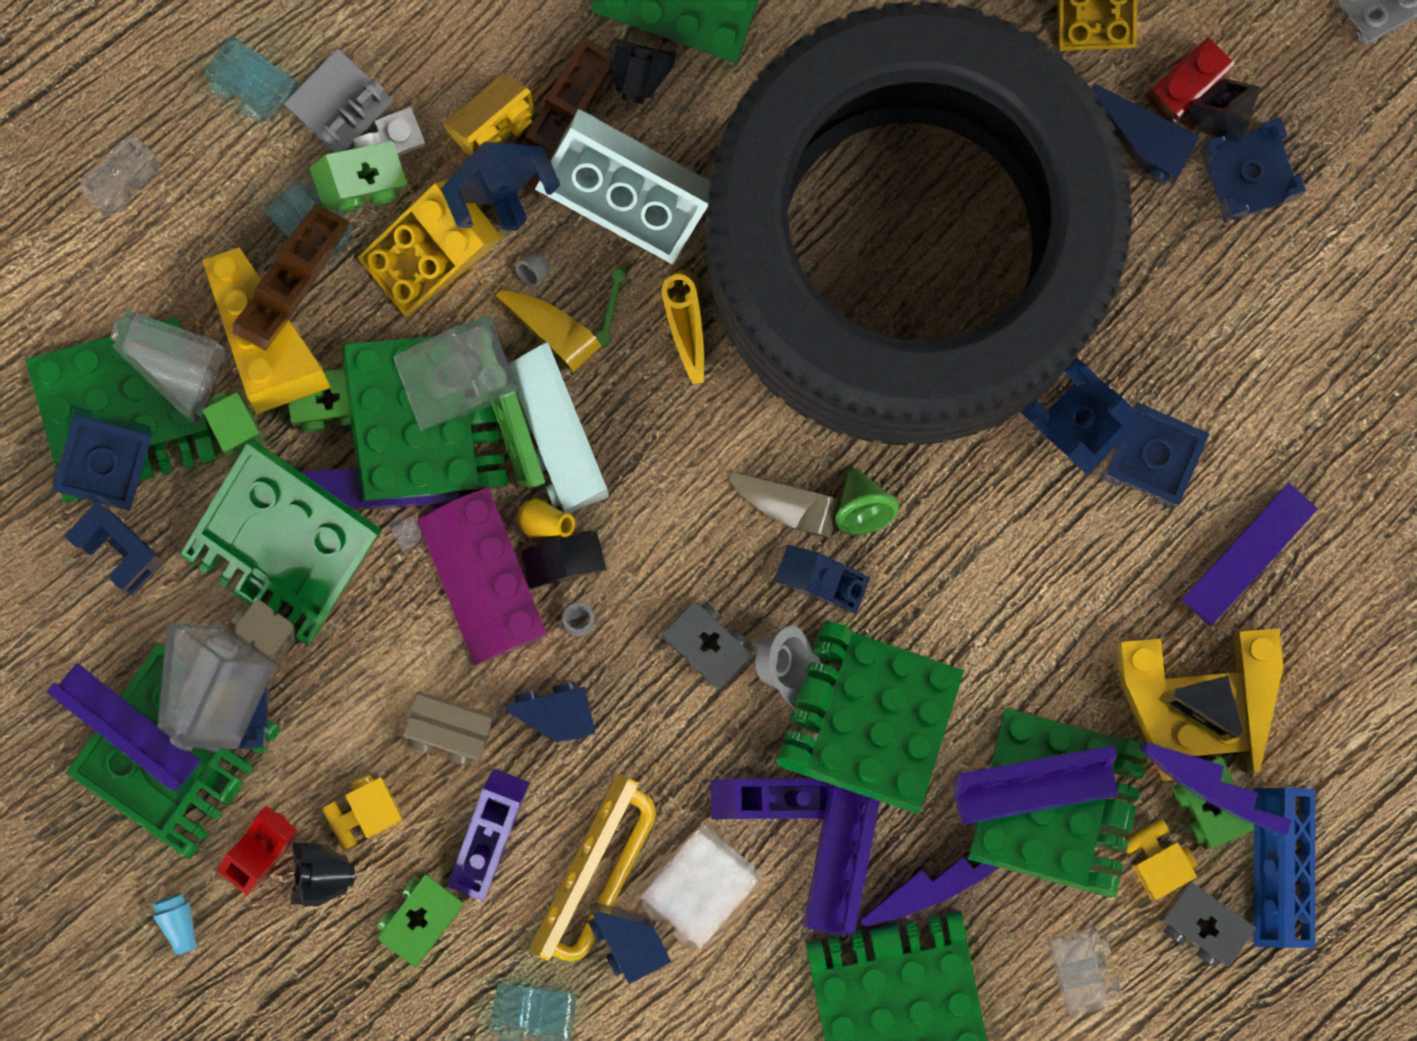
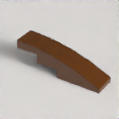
M583 37L547 95L545 104L526 133L522 145L544 146L549 159H551L577 110L580 109L585 113L589 111L612 69L609 60V50ZM536 173L522 188L537 197L540 194L539 191L535 190L540 180L538 174Z
M315 204L277 252L275 263L255 287L253 298L233 322L231 333L266 351L316 281L347 231L350 221Z

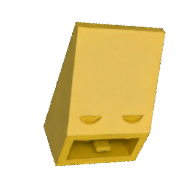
M1056 0L1059 51L1137 48V0Z
M502 73L444 123L445 130L469 158L484 142L504 143L512 135L518 138L528 131L533 124L531 119L535 116L531 91L526 86Z
M448 180L435 183L357 257L405 318L477 263L503 238L475 203H465L473 226L471 228L457 227L441 191V188Z

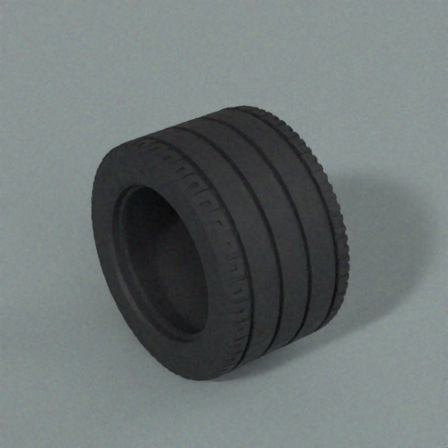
M912 1L884 3L881 9H876V6H872L863 10L849 12L846 19L842 20L840 16L828 23L822 24L814 28V34L810 35L807 33L786 47L784 55L781 56L779 54L758 74L759 79L752 82L736 105L737 109L732 113L721 136V143L718 146L711 171L706 235L708 273L717 312L722 318V323L732 344L736 345L738 353L753 374L756 373L760 377L759 380L777 398L781 397L786 401V405L806 419L808 417L813 418L815 423L839 433V431L847 433V436L872 443L873 440L881 441V444L908 446V443H915V445L943 443V440L949 439L952 441L978 433L977 431L987 430L1008 420L1009 417L1017 414L1034 400H1037L1073 362L1105 317V313L1120 285V277L1123 275L1130 249L1128 241L1131 239L1133 210L1129 208V204L1132 203L1129 173L1124 171L1127 165L1119 138L1115 139L1113 136L1115 128L1104 106L1099 107L1097 104L1098 97L1091 90L1082 75L1078 77L1074 73L1076 69L1057 50L1054 52L1047 49L1049 44L1038 39L1033 33L1027 29L1022 32L1016 29L1017 24L1001 19V17L993 13L989 17L983 15L984 11L967 8L960 4H957L956 8L948 7V3L920 1L919 5H912ZM894 123H918L941 127L955 132L983 148L1008 173L1023 199L1028 214L1032 237V257L1029 276L1023 294L1007 310L989 323L971 332L940 340L913 341L887 337L869 331L841 315L826 302L806 276L792 242L788 212L791 199L799 183L812 165L830 148L860 131Z

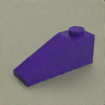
M493 768L482 789L448 883V888L485 901L530 782Z
M734 778L711 780V820L824 818L830 784L814 778Z

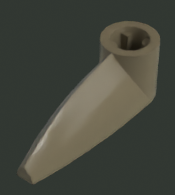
M732 472L730 479L732 485L761 512L799 531L831 538L835 516L840 504L839 499Z

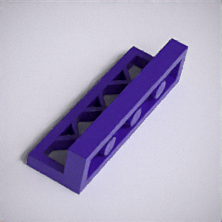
M79 663L73 666L60 684L53 683L47 691L49 695L171 791L179 792L202 763L200 758L188 749L183 748L181 743Z
M1115 746L959 774L953 786L961 824H973L1116 797L1118 789L1112 770V765L1117 758Z
M830 784L803 928L837 936L855 934L880 801Z

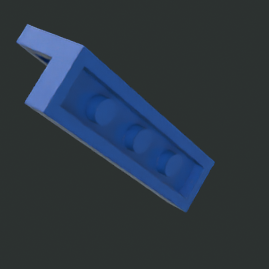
M1254 788V792L1258 793L1254 809L1292 820L1287 835L1254 825V926L1256 927L1254 931V947L1315 948V789ZM1295 797H1301V814L1299 817L1295 814ZM1297 839L1301 843V854L1299 857L1295 854V842ZM1297 879L1301 882L1299 897L1295 894V882ZM1297 919L1301 922V940H1295V922Z

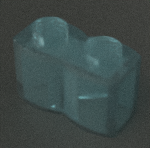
M497 983L491 1032H498L500 1041H523V1036L539 1038V1041H572L578 994Z

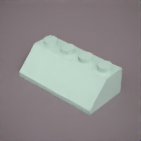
M578 109L550 159L561 185L552 195L546 194L540 180L535 190L673 264L708 207L710 181Z
M549 344L540 345L507 364L517 397L523 409L522 413L529 434H533L538 446L535 452L541 471L547 470L553 483L546 486L553 506L555 508L562 506L564 513L569 514L608 498V489Z

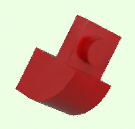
M266 805L255 817L247 833L227 853L217 871L248 896L288 850L295 840L294 835L297 830L290 825L285 816L274 812Z

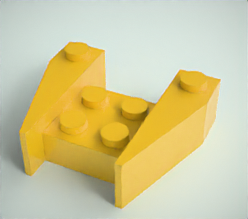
M1279 628L1241 631L1233 634L1236 673L1165 679L1161 639L1127 641L1116 645L1120 686L1146 743L1194 757L1245 752L1247 774L1260 772L1283 672ZM1228 676L1243 731L1240 737L1223 741L1160 701L1159 698L1162 693ZM1157 767L1163 781L1173 780Z

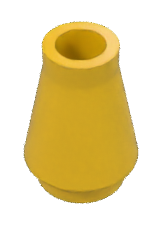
M533 499L523 503L517 513L518 527L529 537H568L575 528V520L571 514L562 512L542 499Z

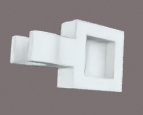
M411 107L375 120L378 132L364 134L353 139L355 148L393 141L398 156L425 146L424 138Z

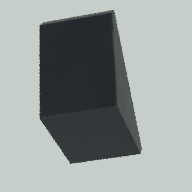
M1224 78L1192 103L1190 112L1204 134L1215 137L1225 136L1227 140L1240 143L1258 98L1260 86Z
M597 532L560 537L521 551L530 589L607 570Z
M1228 676L1162 693L1159 698L1160 701L1223 741L1238 738L1243 731Z

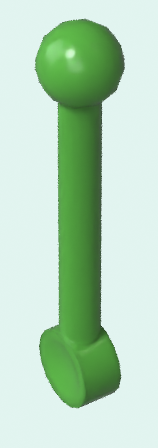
M617 267L612 271L614 282L602 329L595 336L600 342L601 347L607 346L611 341L609 329L621 282L627 278V271L622 267Z

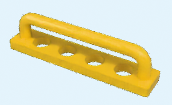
M619 773L616 775L530 945L529 951L546 961H549L553 956L562 961L572 962L585 957L591 950L596 940L588 923L590 919L594 918L592 913L576 944L567 946L559 941L628 804L630 803L638 807L641 814L597 903L610 907L613 906L654 825L656 818L655 805L648 795L636 789L638 782Z

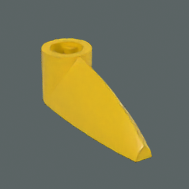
M679 270L670 275L663 283V303L685 370L692 384L703 383L704 337L698 299L701 293V281L694 272ZM678 280H683V285L688 284L690 287V291L685 294V298H681L680 293L675 294L673 287L678 284Z
M502 290L496 294L497 299L542 345L545 343L549 344L553 356L571 373L579 369L601 347L598 339L582 323L575 321L555 306L522 293Z

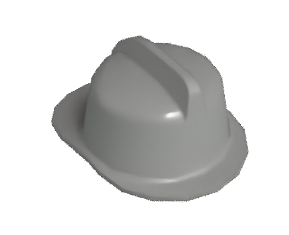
M789 625L783 627L774 635L756 640L753 643V648L756 652L755 669L758 677L765 684L777 688L786 702L793 709L797 710L795 702L802 681L805 677H810L806 674L807 666L810 662L821 663V660L813 653V648L803 632L798 627Z

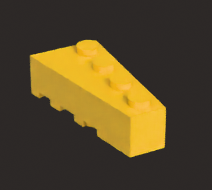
M240 247L202 260L246 395L256 414L331 388L323 369L290 321L286 323L266 351L231 333L233 322L254 296L255 287L261 281V278Z

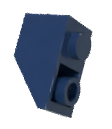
M788 544L774 581L800 594L857 614L870 577L821 553Z
M576 682L553 686L554 694L538 697L537 691L515 695V703L507 705L508 711L512 716L556 743L596 735L585 687L577 688Z
M594 903L589 906L594 918L590 919L588 923L598 942L606 939L612 952L605 956L616 977L623 973L628 984H631L671 963L669 955L649 918L600 903Z

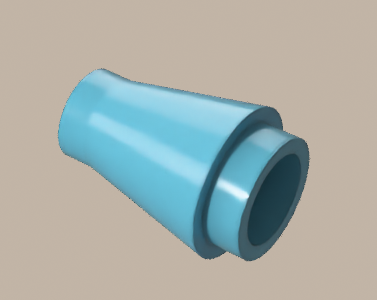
M183 893L170 895L152 904L155 911L152 916L173 947L175 955L189 952L198 947L194 934L190 901H185Z

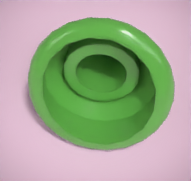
M849 469L846 474L839 510L835 516L836 527L848 535H865L878 531L890 524L898 514V500L883 490L859 469Z

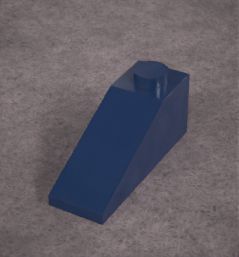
M1094 83L1091 90L1098 97L1097 104L1099 107L1104 106L1115 128L1114 135L1116 138H1119L1120 143L1138 167L1146 170L1145 176L1160 184L1165 185L1167 181L1174 184L1199 135Z

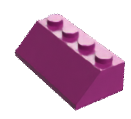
M489 487L451 501L417 519L475 666L548 637Z

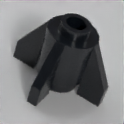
M617 39V43H612L609 60L616 84L615 89L622 92L621 99L644 104L645 98H654L656 89L673 68L676 52L638 45L624 39Z
M292 844L295 862V885L290 897L291 905L320 906L340 895H345L348 887H353L355 867L353 863H348L346 855H341L321 844Z

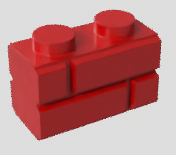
M1207 37L1150 90L1146 98L1165 119L1176 123L1191 109V104L1227 76L1235 64Z

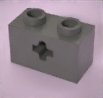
M694 601L662 634V638L720 691L752 657V654L747 650L751 643L736 629L731 633L724 629L718 623L723 617L709 603L705 602L700 606ZM703 634L707 637H711L714 634L719 637L717 646L720 649L716 653L711 649L706 652L700 649L703 645L700 637Z
M1191 881L1181 887L1159 919V921L1167 926L1163 931L1166 935L1181 945L1186 940L1199 948L1196 956L1215 969L1219 963L1222 966L1230 967L1256 929L1255 926ZM1210 918L1212 921L1209 926L1214 932L1212 935L1203 934L1200 937L1198 934L1201 928L1196 924L1197 921Z

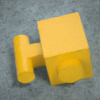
M370 774L352 783L350 786L353 791L345 795L352 811L344 815L341 813L336 801L322 808L343 851L357 845L351 829L359 825L366 838L370 839L405 821L384 778L380 777L374 780Z
M1162 818L1125 838L1129 841L1127 851H1125L1128 855L1142 848L1146 855V858L1133 864L1132 867L1151 900H1158L1197 878L1194 868L1198 866V863L1187 845L1181 848L1178 842H1172L1161 848L1157 838L1169 832Z

